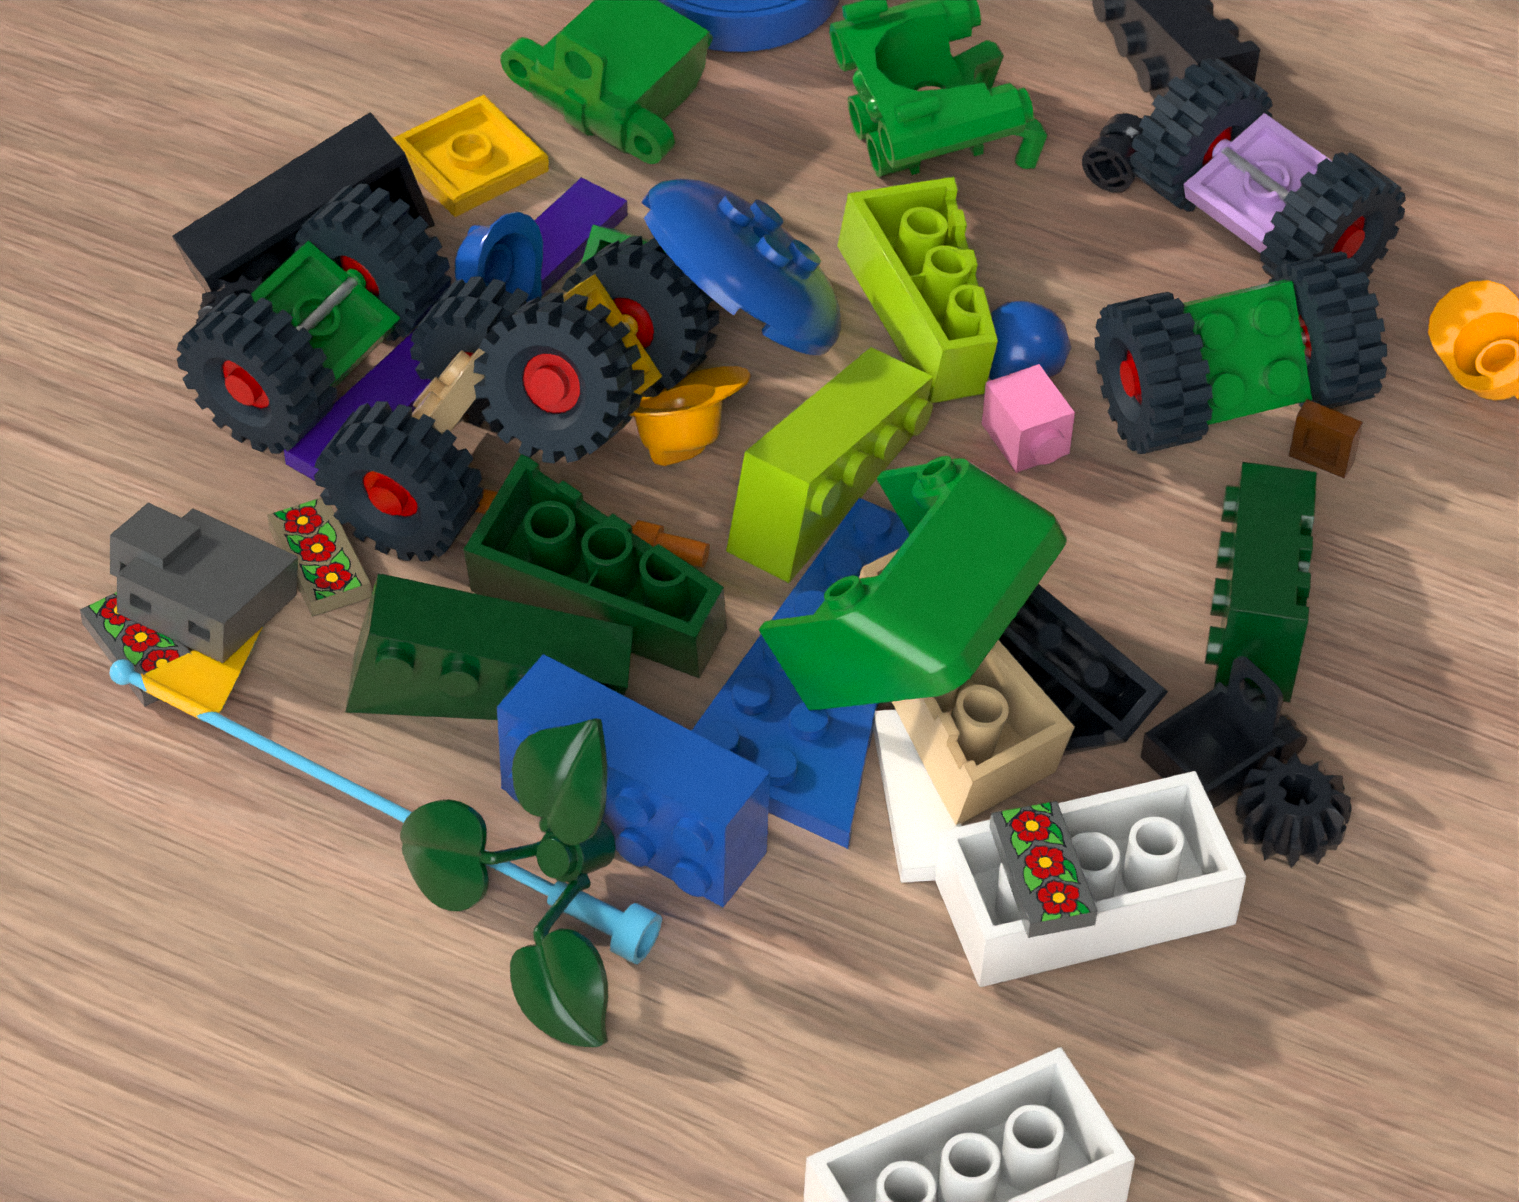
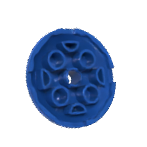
M674 179L660 182L653 186L644 196L641 203L650 209L644 220L654 238L673 262L720 306L732 315H735L741 308L754 318L767 323L762 328V334L794 351L808 355H823L834 346L841 331V313L836 294L827 276L819 266L821 260L810 247L796 240L781 226L784 221L771 206L761 200H755L753 204H750L722 187L692 179Z

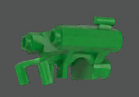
M862 0L842 6L845 20L830 24L829 34L832 50L838 66L843 72L858 68L852 78L858 94L848 97V111L856 136L859 140L866 139L869 159L878 177L907 169L914 175L920 173L919 166L921 161L968 147L973 156L984 154V143L1011 135L1023 137L1015 157V163L1023 169H1034L1036 167L1048 134L1043 125L1037 119H1034L1032 102L1024 87L1016 89L1011 83L993 87L1004 57L998 44L985 40L954 57L951 54L949 42L971 37L972 28L981 25V13L977 0H914L889 8L886 0ZM926 86H935L941 88L935 90L917 91L918 89Z

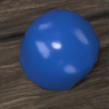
M1012 301L1000 305L991 312L998 340L989 373L991 380L1040 364L1049 378L1061 372L1071 350V343L1065 323L1054 311L1033 302Z

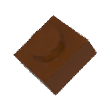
M1306 399L1296 417L1289 456L1345 479L1355 461L1363 422Z

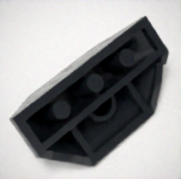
M1039 583L998 639L1074 726L1063 756L1126 743L1168 693L1164 687Z

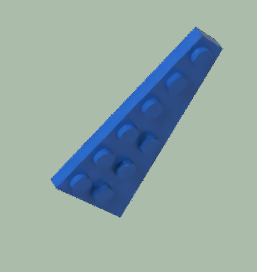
M858 498L771 620L813 615L825 600L824 593L832 584L847 576L855 575L859 577L863 566L899 549L909 537V533L897 513ZM760 634L691 731L770 771V814L844 848H849L856 804L859 800L866 756L873 732L874 713L877 711L878 703L809 711Z

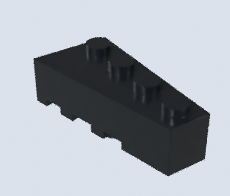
M1092 0L1096 18L1099 22L1106 24L1114 37L1119 54L1122 57H1127L1137 73L1141 89L1145 93L1149 92L1153 100H1155L1158 94L1162 97L1166 95L1169 91L1167 84L1175 76L1183 79L1187 67L1192 64L1200 67L1202 60L1208 58L1214 61L1217 58L1223 60L1255 83L1260 48L1252 40L1240 42L1237 39L1239 37V28L1229 18L1218 21L1213 15L1214 4L1210 0Z
M369 112L304 154L294 158L288 164L256 184L243 190L240 194L208 214L195 220L172 237L192 275L205 292H212L217 289L218 279L230 283L238 282L241 273L244 274L247 280L252 281L266 274L269 278L295 253V248L300 244L295 239L302 225L337 192L348 185H352L355 188L358 184H368L372 193L378 188L388 191L390 201L395 204L401 199L408 204L410 208L407 213L414 220L421 216L429 225L426 229L435 226V223L405 152L375 116Z

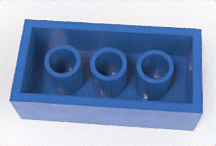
M544 654L497 706L501 789L507 791L516 802L519 803L513 786L512 764L515 752L525 738L546 728L575 724L589 719H601L607 755V796L602 820L611 829L615 838L616 850L626 861L639 867L647 866L673 880L685 893L694 897L703 896L724 908L767 853L770 771Z

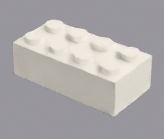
M1196 771L1058 803L1097 908L1095 926L1028 938L989 828L990 820L940 831L935 881L979 988L1235 925L1237 921L1246 875Z
M1059 1047L806 1157L804 1202H1127L1135 1158L1063 1049Z

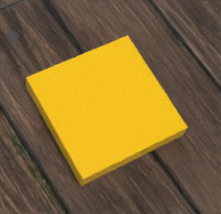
M484 94L393 137L405 152L415 178L454 217L549 171V156Z

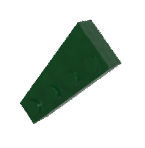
M523 454L519 456L463 549L471 592L632 626L631 653L699 679L727 630L723 586L660 544L654 547L632 533V526L613 513L609 517L585 502L583 500V493L563 480L558 484L540 472L538 463Z
M1242 462L1238 486L1226 485L1221 522L1232 523L1231 532H1220L1215 568L1226 569L1227 575L1226 579L1215 578L1210 609L1211 616L1222 617L1221 627H1209L1204 664L1216 666L1214 687L1218 682H1221L1225 687L1229 684L1233 661L1242 655L1276 683L1282 692L1283 702H1291L1309 621L1307 598H1309L1311 586L1309 568L1313 551V536L1311 534L1315 516L1317 472ZM1245 677L1244 680L1247 681L1253 688H1259L1261 690V688L1256 684V682H1254L1250 678Z
M378 573L354 652L345 712L498 720L497 706L543 654L625 696L628 689L633 627Z

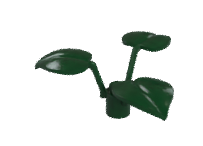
M589 719L575 724L551 727L535 732L525 738L515 752L512 764L515 794L524 810L534 816L541 817L539 828L541 832L546 833L541 841L499 851H484L487 841V828L484 819L469 805L450 799L433 801L411 812L402 825L400 839L403 843L402 853L415 883L433 904L448 911L470 909L484 898L489 886V876L485 864L495 865L535 856L541 871L546 876L561 882H568L569 885L533 929L535 944L524 946L516 950L512 955L510 961L511 986L520 1009L539 1030L560 1042L570 1045L599 1047L608 1042L605 1025L608 1005V981L602 958L592 942L579 932L561 928L549 933L551 927L576 895L590 887L591 882L587 874L608 866L612 862L616 851L614 835L609 826L602 820L607 796V755L602 720Z

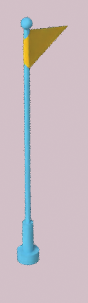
M263 627L224 663L194 650L147 672L145 675L136 672L133 663L126 659L117 660L111 665L110 677L118 685L131 683L144 692L229 733L403 823L411 813V811L220 715ZM511 862L495 865L485 864L548 896L547 904L551 906L569 885L561 881L553 884ZM580 891L564 911V913L611 936L610 951L634 964H639L648 955L658 937L662 924L661 915L638 903H633L623 912L584 891Z

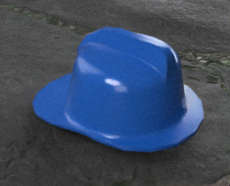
M515 211L502 215L492 225L471 226L458 249L455 259L456 281L463 279L467 283L471 277H483L485 285L488 287L493 279L506 282V291L511 294L517 288L528 293L526 302L538 296L541 299L543 239L538 224L530 215Z

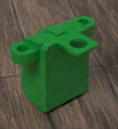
M594 0L544 46L526 37L516 39L501 53L500 63L506 75L515 84L530 92L538 101L563 115L565 121L587 136L595 135L623 153L631 154L647 164H657L675 146L674 134L663 119L681 105L697 87L705 69L707 49L713 41V35L710 34V31L658 0Z

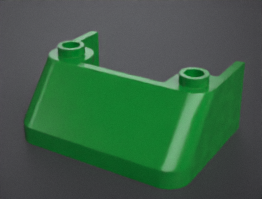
M941 456L926 464L882 471L876 479L908 531L909 537L880 575L860 579L855 575L844 577L826 590L824 593L825 600L813 615L764 621L758 630L809 711L944 695L960 687L972 677L1065 547L1067 537L1054 514L963 458L951 459L949 456Z

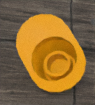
M1489 280L1469 281L1451 289L1437 302L1429 317L1428 335L1433 348L1453 378L1465 389L1472 390L1479 397L1488 400L1498 401L1516 397L1519 400V299L1505 285Z
M721 366L704 369L687 375L668 391L664 388L656 397H642L639 408L631 413L630 416L634 417L640 440L649 450L651 459L656 465L667 466L692 459L700 454L706 446L718 439L723 399L748 384L751 378L748 369L739 366Z

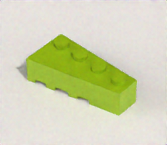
M954 177L848 193L837 244L838 249L906 364L933 376L928 401L932 403L984 394L998 343L984 287L978 285L976 278L978 264L974 250H969L965 236L967 223L962 209H958L956 203L958 189Z
M870 347L748 448L744 453L726 552L790 583L845 518L858 498H861L867 492L880 473L888 467L909 440L924 430L933 410L932 402L928 401L933 376Z

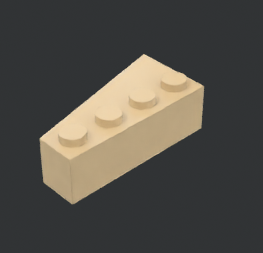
M899 549L863 566L859 579L879 576ZM999 640L972 677L955 690L936 697L892 702L955 825L966 822L1055 773L1074 729L1072 723Z

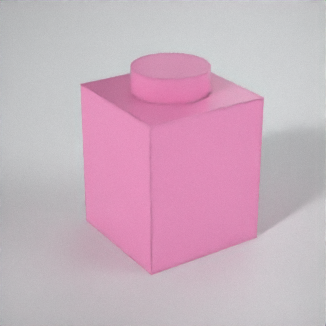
M1040 364L986 382L982 426L1016 473L1040 464H1050L1070 453L1075 412Z

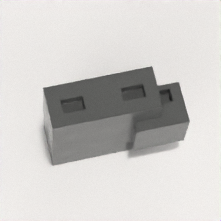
M148 502L110 534V574L117 577V613L221 663H224L297 595L298 556L194 508L181 518Z

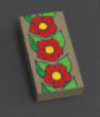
M322 498L267 515L269 530L278 548L298 556L297 587L312 617L371 598L372 595L371 583L339 520L333 516L335 512L332 506L325 505Z

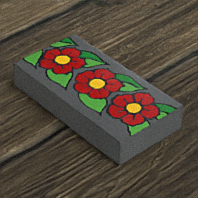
M117 592L80 609L82 624L112 664L117 660L126 659L133 663L136 672L145 675L147 672L190 653L185 645L118 614ZM131 683L128 684L144 707L160 700Z
M1054 801L991 813L989 828L1027 937L1031 938L1095 926L1097 908L1058 802Z

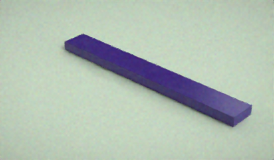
M581 177L534 220L540 228L543 239L541 296L583 258L592 225L614 229L628 216L627 200ZM413 332L336 401L331 411L289 451L284 449L286 465L315 481L314 475L319 470L315 468L317 458L350 414L355 412L361 405L368 403L372 408L377 401L388 402L393 412L401 404L411 407L413 413L416 409L413 406L414 402L431 382L430 379L419 378L415 369L421 361L411 359L410 349L415 344L411 341Z

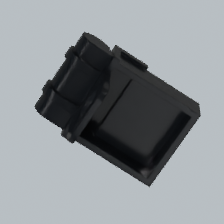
M1241 655L1233 661L1229 684L1226 687L1221 682H1218L1213 690L1144 733L1140 758L1162 778L1196 771L1214 809L1239 793L1250 769L1261 770L1262 764L1266 762L1269 755L1282 763L1283 760H1289L1295 752L1298 755L1307 743V736L1296 727V722L1289 715L1281 713L1283 695L1276 683L1248 658ZM1245 677L1250 678L1251 680L1256 682V684L1261 688V690L1259 688H1253L1247 681L1244 680Z

